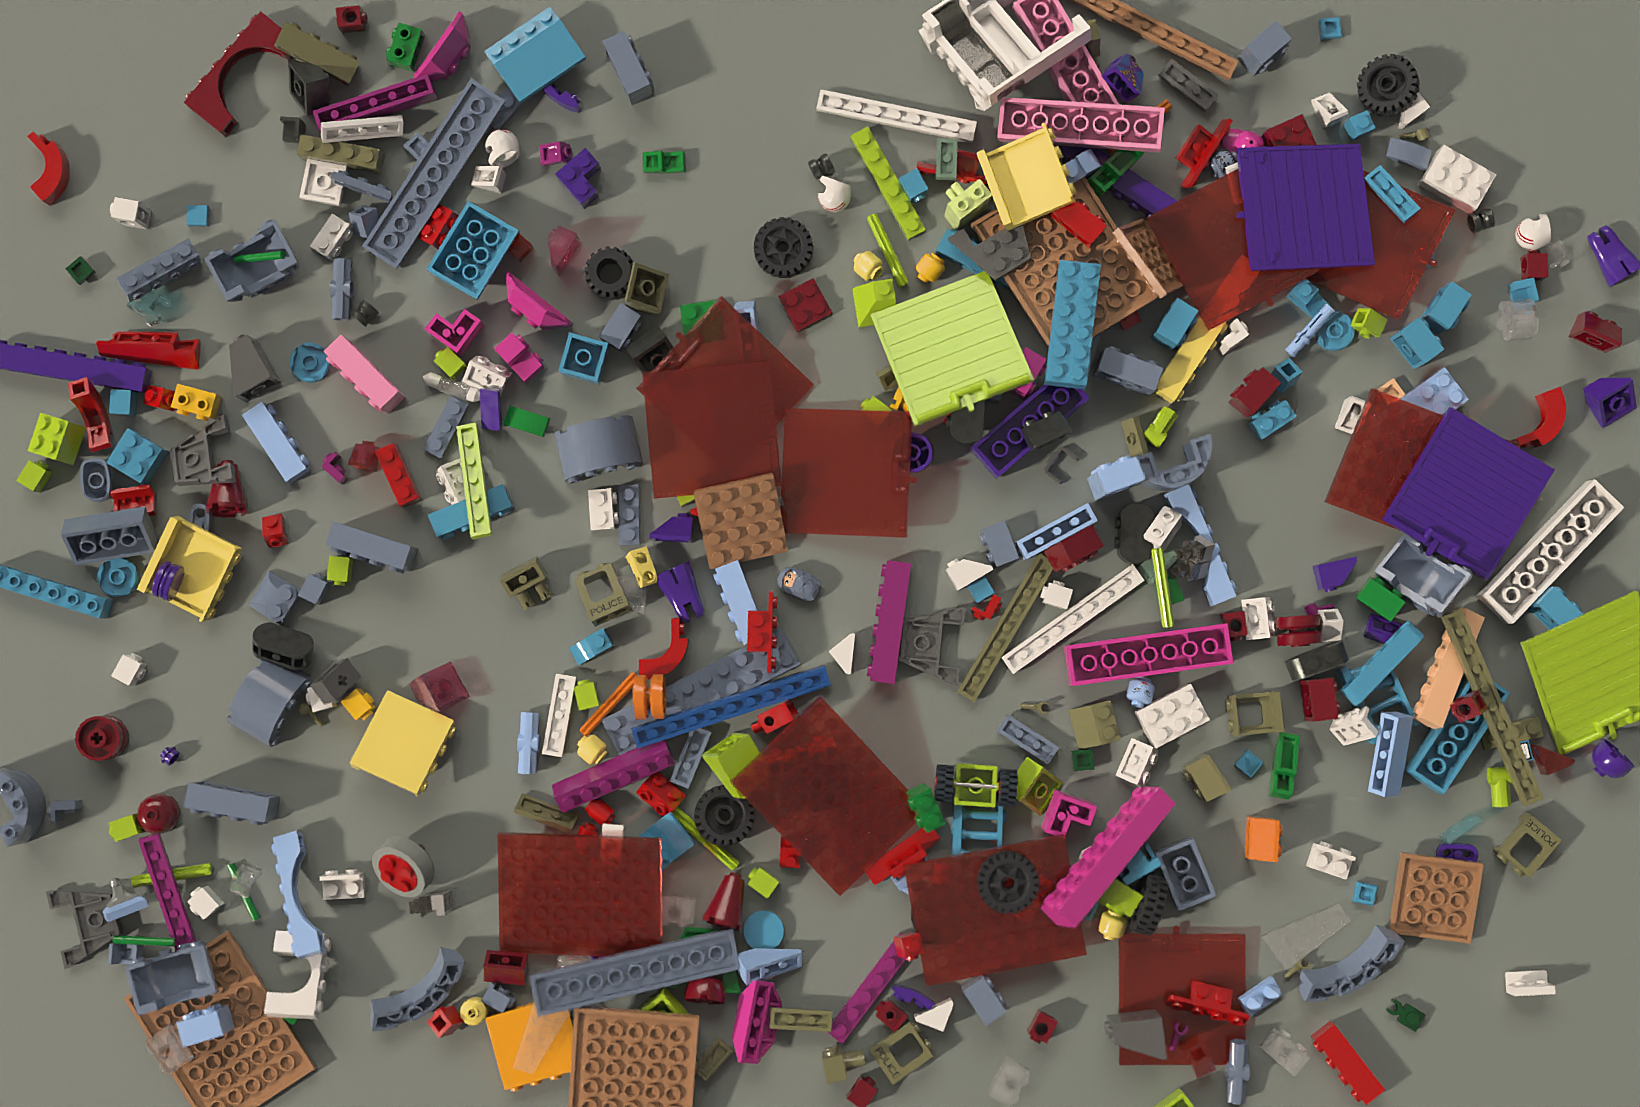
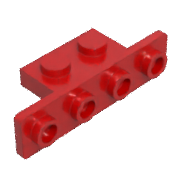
M1230 118L1221 120L1213 134L1200 124L1194 127L1176 156L1178 161L1190 169L1180 185L1182 188H1190L1197 184L1199 174L1209 165V158L1219 149V142L1229 133L1233 120Z
M957 150L956 178L959 179V182L969 184L970 181L976 182L980 179L984 185L987 183L984 175L976 174L979 164V158L976 153ZM917 162L916 168L920 170L921 174H936V165Z
M769 591L768 611H748L747 652H767L768 674H772V669H776V657H773V649L777 648V637H773V629H777V617H774V609L778 607V597L774 596L773 591Z
M921 828L866 866L864 871L874 885H877L890 875L893 878L897 876L900 878L908 872V868L921 864L925 860L924 857L927 856L925 851L939 842L941 838L935 830L927 833Z
M1197 981L1191 982L1189 999L1170 995L1165 1003L1166 1006H1170L1173 1010H1186L1198 1016L1207 1015L1211 1016L1214 1020L1231 1021L1234 1025H1243L1250 1019V1014L1231 1010L1233 990Z

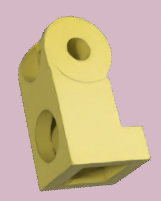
M647 546L630 551L625 558L635 574L638 586L643 588L657 583V574Z

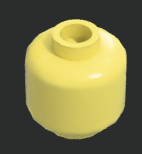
M871 251L859 253L854 258V271L864 280H876L882 274L883 261Z
M590 735L588 738L583 736L577 744L579 746L577 754L590 765L595 763L598 765L608 753L606 751L607 745L596 735Z
M1109 909L1102 913L1098 929L1104 934L1103 937L1105 939L1114 941L1115 938L1123 937L1128 920L1124 914L1121 917Z
M471 997L461 1006L460 1015L466 1024L478 1025L487 1017L489 1012L488 1005L481 1002L482 998Z

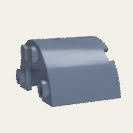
M275 219L262 223V227L257 229L259 233L253 235L250 241L235 245L233 247L234 250L227 252L223 249H216L210 252L208 257L204 258L226 301L238 302L243 300V296L253 298L288 280L293 275V269L295 271L298 270L299 263ZM284 251L286 253L285 259L238 264L234 261L236 255Z
M622 415L617 420L614 416L595 419L566 427V432L559 430L554 433L564 479L569 484L579 482L580 478L585 477L584 474H586V477L598 475L597 471L601 470L613 472L618 470V466L627 467L628 470L638 468L639 464L643 463L633 417L630 415Z
M1208 434L1192 439L1190 443L1182 445L1187 463L1165 470H1157L1152 452L1137 456L1145 480L1140 482V484L1152 490L1171 491L1194 481L1203 473L1211 458V435Z
M1406 534L1402 535L1374 571L1379 578L1387 583L1386 585L1389 583L1392 589L1395 588L1404 595L1402 598L1431 616L1437 613L1436 616L1438 618L1443 616L1472 579V572L1464 566L1460 568L1450 563L1446 565L1435 554L1427 556L1421 543Z
M260 659L259 663L261 665L251 669L235 694L229 708L232 714L227 716V722L272 747L281 738L279 733L286 720L285 714L294 707L296 695L307 692V688L311 685L310 679L312 676L301 670H293Z
M0 768V794L14 816L13 820L0 827V836L7 847L27 843L37 834L43 824V816L46 813V801L43 791L36 780L29 774L12 768Z
M202 940L193 943L189 942L179 945V950L171 951V948L159 951V956L144 960V957L131 960L132 965L126 966L125 971L137 1015L149 1013L195 997L201 998L219 992L206 943H203Z

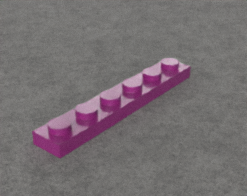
M156 833L140 838L138 842L170 937L176 938V945L174 946L176 951L179 950V945L196 942V938L161 834Z
M894 940L832 1021L831 1032L827 1033L843 1044L906 960V958L897 957Z

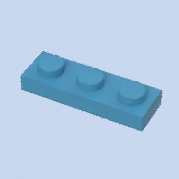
M1381 165L1364 178L1365 182L1403 223H1406L1420 211L1421 208Z

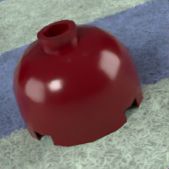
M151 795L140 803L137 810L139 825L151 834L167 833L175 828L179 822L180 807L178 802L169 795Z
M713 976L691 980L685 988V1001L698 1004L703 1002L708 1003V1005L724 1004V984L719 978Z

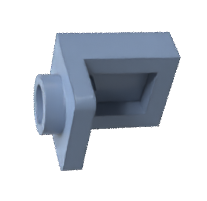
M111 943L109 945L108 964L132 965L131 960L142 957L143 945Z

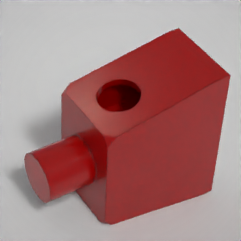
M789 699L757 716L759 720L750 725L755 734L762 731L768 734L795 720L800 715L792 699ZM770 716L774 719V723L770 721Z

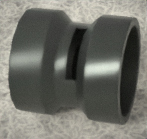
M827 153L820 155V158L817 160L812 159L808 161L810 170L816 180L821 178L823 174L834 171Z
M1489 208L1481 210L1480 213L1473 212L1467 215V223L1472 233L1479 232L1482 228H1492L1495 225L1493 213Z
M363 299L359 303L360 306L350 314L366 327L370 323V318L375 317L378 311ZM360 310H362L366 315H368V317L362 314Z

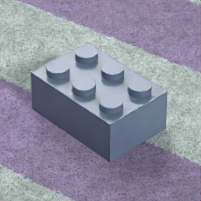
M621 31L602 40L606 54L631 105L653 96L651 90L654 88L653 81L649 72H644L646 69L640 54H635L637 51L630 35L626 36L625 32Z
M1113 346L1105 348L1100 353L1092 376L1147 396L1156 390L1163 370L1159 363L1152 360L1147 362L1140 360V356L1129 353L1126 355L1120 353L1121 350Z
M1186 837L1153 851L1161 863L1158 869L1161 876L1167 879L1168 893L1176 910L1181 911L1217 896L1193 838Z

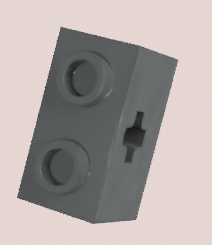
M345 658L335 662L310 686L324 705L331 702L335 704L344 698L343 694L356 687V682L361 676L349 659Z

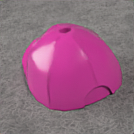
M1230 129L1229 133L1222 138V147L1237 154L1238 148L1264 147V141L1261 136L1252 131Z

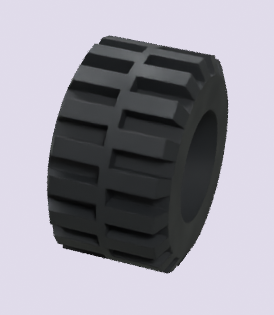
M608 246L604 250L600 248L596 254L593 252L590 255L591 259H588L586 262L585 278L589 287L602 299L607 298V300L612 301V298L619 300L623 295L626 297L633 266L631 257L624 250L620 251L617 247L611 249ZM611 263L619 265L623 273L617 282L606 284L600 280L599 274L605 265Z

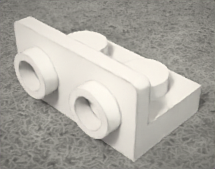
M332 213L310 247L332 261L333 258L340 254L343 243L351 238L353 228L349 223Z
M1236 319L1227 328L1230 334L1220 342L1222 346L1218 349L1222 356L1241 344L1249 335L1248 328L1244 322Z
M475 356L470 360L462 382L478 390L500 388L501 397L507 379L511 377L512 372L502 365H495L489 362V359L486 357Z
M459 458L440 466L436 471V479L445 490L446 500L451 505L465 500L461 459Z
M612 488L588 490L591 531L616 529L615 524H619L618 512L614 511V504H617V493L613 492Z
M1164 506L1144 534V539L1153 543L1154 548H1163L1165 551L1182 526V514Z
M1270 597L1241 600L1242 610L1245 611L1248 632L1246 640L1275 637L1277 628L1272 616L1275 608Z
M1367 706L1338 714L1339 719H1333L1329 729L1343 746L1374 738L1378 734V730L1367 719L1369 712Z
M1131 738L1116 776L1143 787L1149 781V772L1152 765H1155L1158 760V750Z
M1322 841L1320 845L1313 843L1306 866L1347 880L1352 861H1356L1357 858L1351 856L1352 851L1343 848L1336 851L1332 849L1333 845Z
M358 869L346 870L345 874H338V870L325 871V875L320 876L323 900L365 897V873H358Z
M1546 970L1505 973L1506 992L1513 996L1555 994V985L1548 983Z

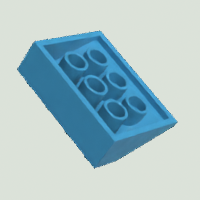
M548 7L484 51L520 104L587 59L551 7Z
M468 201L426 270L448 285L478 300L520 231Z

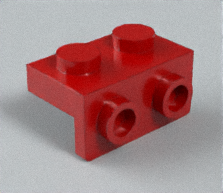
M439 204L417 238L438 250L459 215Z
M142 484L136 487L119 488L110 491V496L114 500L113 511L145 506L149 516L156 515L157 495L150 485Z
M660 771L651 774L636 791V794L662 817L669 812H673L687 796Z

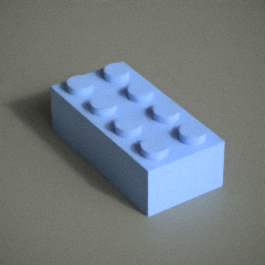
M1444 367L1433 373L1374 418L1396 448L1400 449L1442 420L1449 407L1457 409L1469 399Z
M1130 455L1119 458L1112 464L1108 462L1090 472L1091 476L1087 478L1095 501L1131 488L1145 480L1137 456L1131 458Z

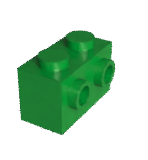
M398 22L397 28H394L392 32V45L386 51V58L391 66L414 72L425 37L422 29Z
M1370 576L1356 594V597L1391 622L1405 604V600L1402 598L1404 595L1395 588L1392 591L1385 586L1387 583L1381 578L1376 577L1374 579Z
M922 783L906 791L909 797L907 800L908 805L912 811H915L917 816L915 821L920 829L923 828L929 833L946 824L932 790L928 785Z

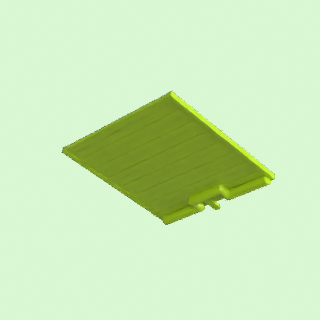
M984 271L870 314L915 427L968 407V410L972 412L974 411L973 404L1034 381L993 282Z
M1635 590L1521 642L1559 755H1566L1605 737L1607 733H1609L1611 739H1616V729L1640 721V596L1638 591Z

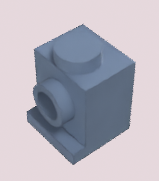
M492 982L481 1002L502 1013L506 1008L510 1010L516 999L510 994L508 988L501 985L497 987V983Z

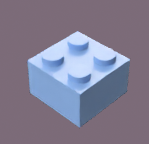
M221 1003L211 1005L202 1010V1012L201 1009L191 1011L182 1016L183 1020L176 1023L183 1047L222 1036L235 1028L229 1006H221Z

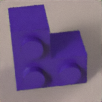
M584 148L555 175L583 209L599 197L595 188L588 182V179L599 171L601 167L591 153Z

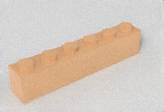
M1464 607L1459 608L1463 610L1476 640L1485 617ZM1446 629L1442 634V644L1435 652V662L1428 670V680L1421 688V698L1413 709V720L1432 729L1443 728L1451 707L1450 704L1453 702L1464 673Z

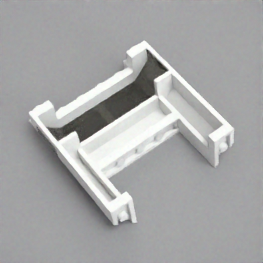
M944 0L922 15L924 24H922L923 28L919 30V33L931 54L933 55L937 52L941 59L945 58L948 61L947 64L950 70L958 73V78L964 86L967 84L974 98L976 108L985 111L1092 40L1090 26L1080 15H1077L1072 19L1074 31L1040 53L1003 10L1004 7L1015 0Z

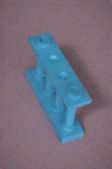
M1348 666L1336 669L1342 685L1344 686L1362 666L1353 670L1349 669ZM1394 669L1372 691L1374 692L1391 684L1395 696L1373 706H1367L1369 708L1367 719L1373 725L1374 723L1371 718L1373 714L1397 703L1400 704L1404 714L1414 716V708H1411ZM1362 701L1357 706H1354L1351 703L1353 709L1362 708L1366 706L1364 701ZM1413 720L1412 726L1419 725L1417 721ZM1375 724L1374 727L1379 730V725ZM1377 736L1367 739L1369 744H1376Z
M953 804L951 887H960V882H963V880H977L978 872H964V870L960 869V861H964V859L987 860V857L993 856L994 853L1002 852L1003 822H1006L1007 812L1003 810V806L997 805V812L968 811L966 808H962V805ZM962 820H997L996 832L965 831V829H962ZM965 839L996 840V852L964 851V849H961V841H965Z

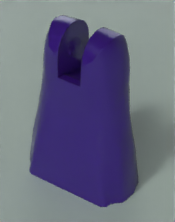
M1605 225L1599 228L1600 236L1592 232L1587 238L1600 265L1603 276L1608 286L1611 287L1639 270L1640 261L1623 244L1616 233L1609 226Z
M690 561L657 575V584L682 622L688 623L691 621L685 607L690 605L693 606V611L698 618L704 615L703 605Z

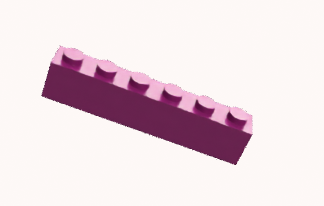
M428 74L314 110L313 114L318 129L321 132V122L384 117L437 100L438 98L431 78Z
M887 560L886 565L882 564L881 576H884V583L879 584L878 596H881V604L876 605L875 616L879 617L878 625L874 624L872 636H876L875 645L871 644L869 656H873L872 665L868 664L867 676L870 677V681L895 684L911 563Z
M666 740L638 749L635 748L552 784L554 798L561 812L564 813L674 765L672 752Z

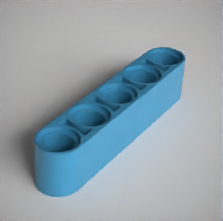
M1407 621L1341 688L1340 692L1354 706L1360 704L1423 639L1424 634L1410 621Z

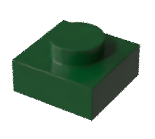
M79 256L65 268L79 285H82L96 273L82 256Z
M1092 749L1071 751L1073 771L1094 770Z

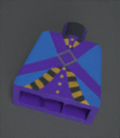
M1125 53L1112 61L1101 77L1124 103L1141 94L1144 73L1136 64V59Z

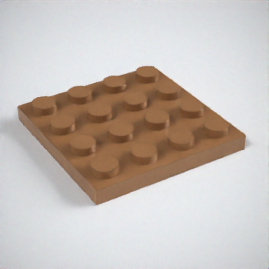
M1145 217L1123 225L1112 232L1115 235L1117 244L1121 247L1123 246L1127 252L1128 259L1137 265L1139 274L1142 278L1148 280L1151 290L1156 296L1163 298L1191 282Z
M773 473L693 490L710 569L718 568L737 560L740 563L788 552Z
M1400 852L1388 929L1401 935L1471 944L1484 864L1481 862Z

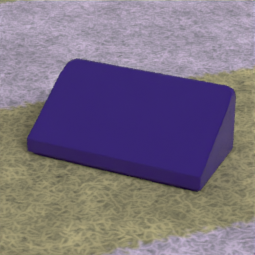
M500 388L479 389L482 429L500 431L502 429Z
M1371 613L1364 631V637L1385 644L1403 624L1393 620L1390 622L1384 617Z

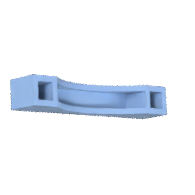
M1188 484L1163 495L1168 507L1182 514V520L1190 526L1197 536L1202 535L1214 543L1211 537L1213 536L1212 529L1204 521L1205 513L1195 500L1197 499V494L1193 487L1190 488ZM1214 543L1211 560H1209V568L1202 587L1210 606L1235 597V592L1237 591L1233 580L1230 581L1227 575L1229 570L1226 563L1221 561L1219 556L1221 551L1217 543Z
M294 831L273 837L272 851L277 856L278 861L276 863V871L281 877L282 883L279 884L281 894L285 897L284 911L289 917L287 928L293 938V943H291L292 952L297 958L301 959L326 953L323 933L307 918L298 897V874L306 855L303 834Z

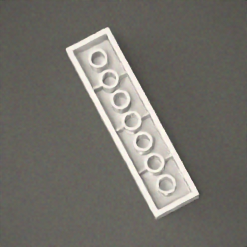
M1595 479L1586 481L1476 597L1503 623L1513 624L1624 507Z

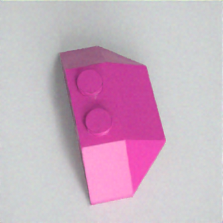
M459 11L422 65L413 75L414 78L428 74L432 81L448 79L450 75L457 71L458 63L462 58L465 59L471 47L466 19L462 12Z
M509 271L506 272L508 302L515 314L519 317L523 314L528 318L526 322L534 329L537 326L541 330L571 327L572 322Z
M754 980L739 996L732 1039L738 1062L758 1064L775 1042L777 1029H770L771 1007H781L782 1001L775 989L774 983L771 981Z

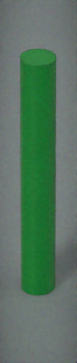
M284 251L236 255L234 261L238 264L285 259L286 253Z
M235 863L228 865L227 868L252 920L255 921L261 918Z
M114 935L113 943L175 946L176 938Z

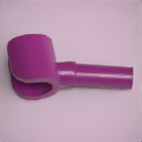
M1313 602L1304 608L1308 615H1315L1318 613V610L1334 609L1335 607L1334 604L1317 607L1316 603Z
M1179 1022L1173 1026L1175 1034L1169 1048L1173 1051L1180 1036L1186 1034L1188 1030L1187 1026L1184 1025L1183 1030L1179 1032Z

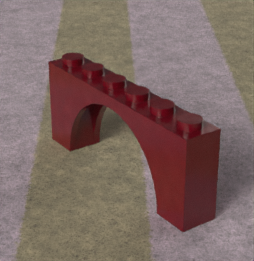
M260 11L258 14H255L246 29L238 33L236 41L225 49L224 55L220 60H216L212 64L209 73L200 78L198 86L186 95V100L183 103L224 137H227L238 124V121L228 111L224 100L223 90L228 72L240 59L254 53H272L286 60H291L293 58L291 55L274 47L282 28Z

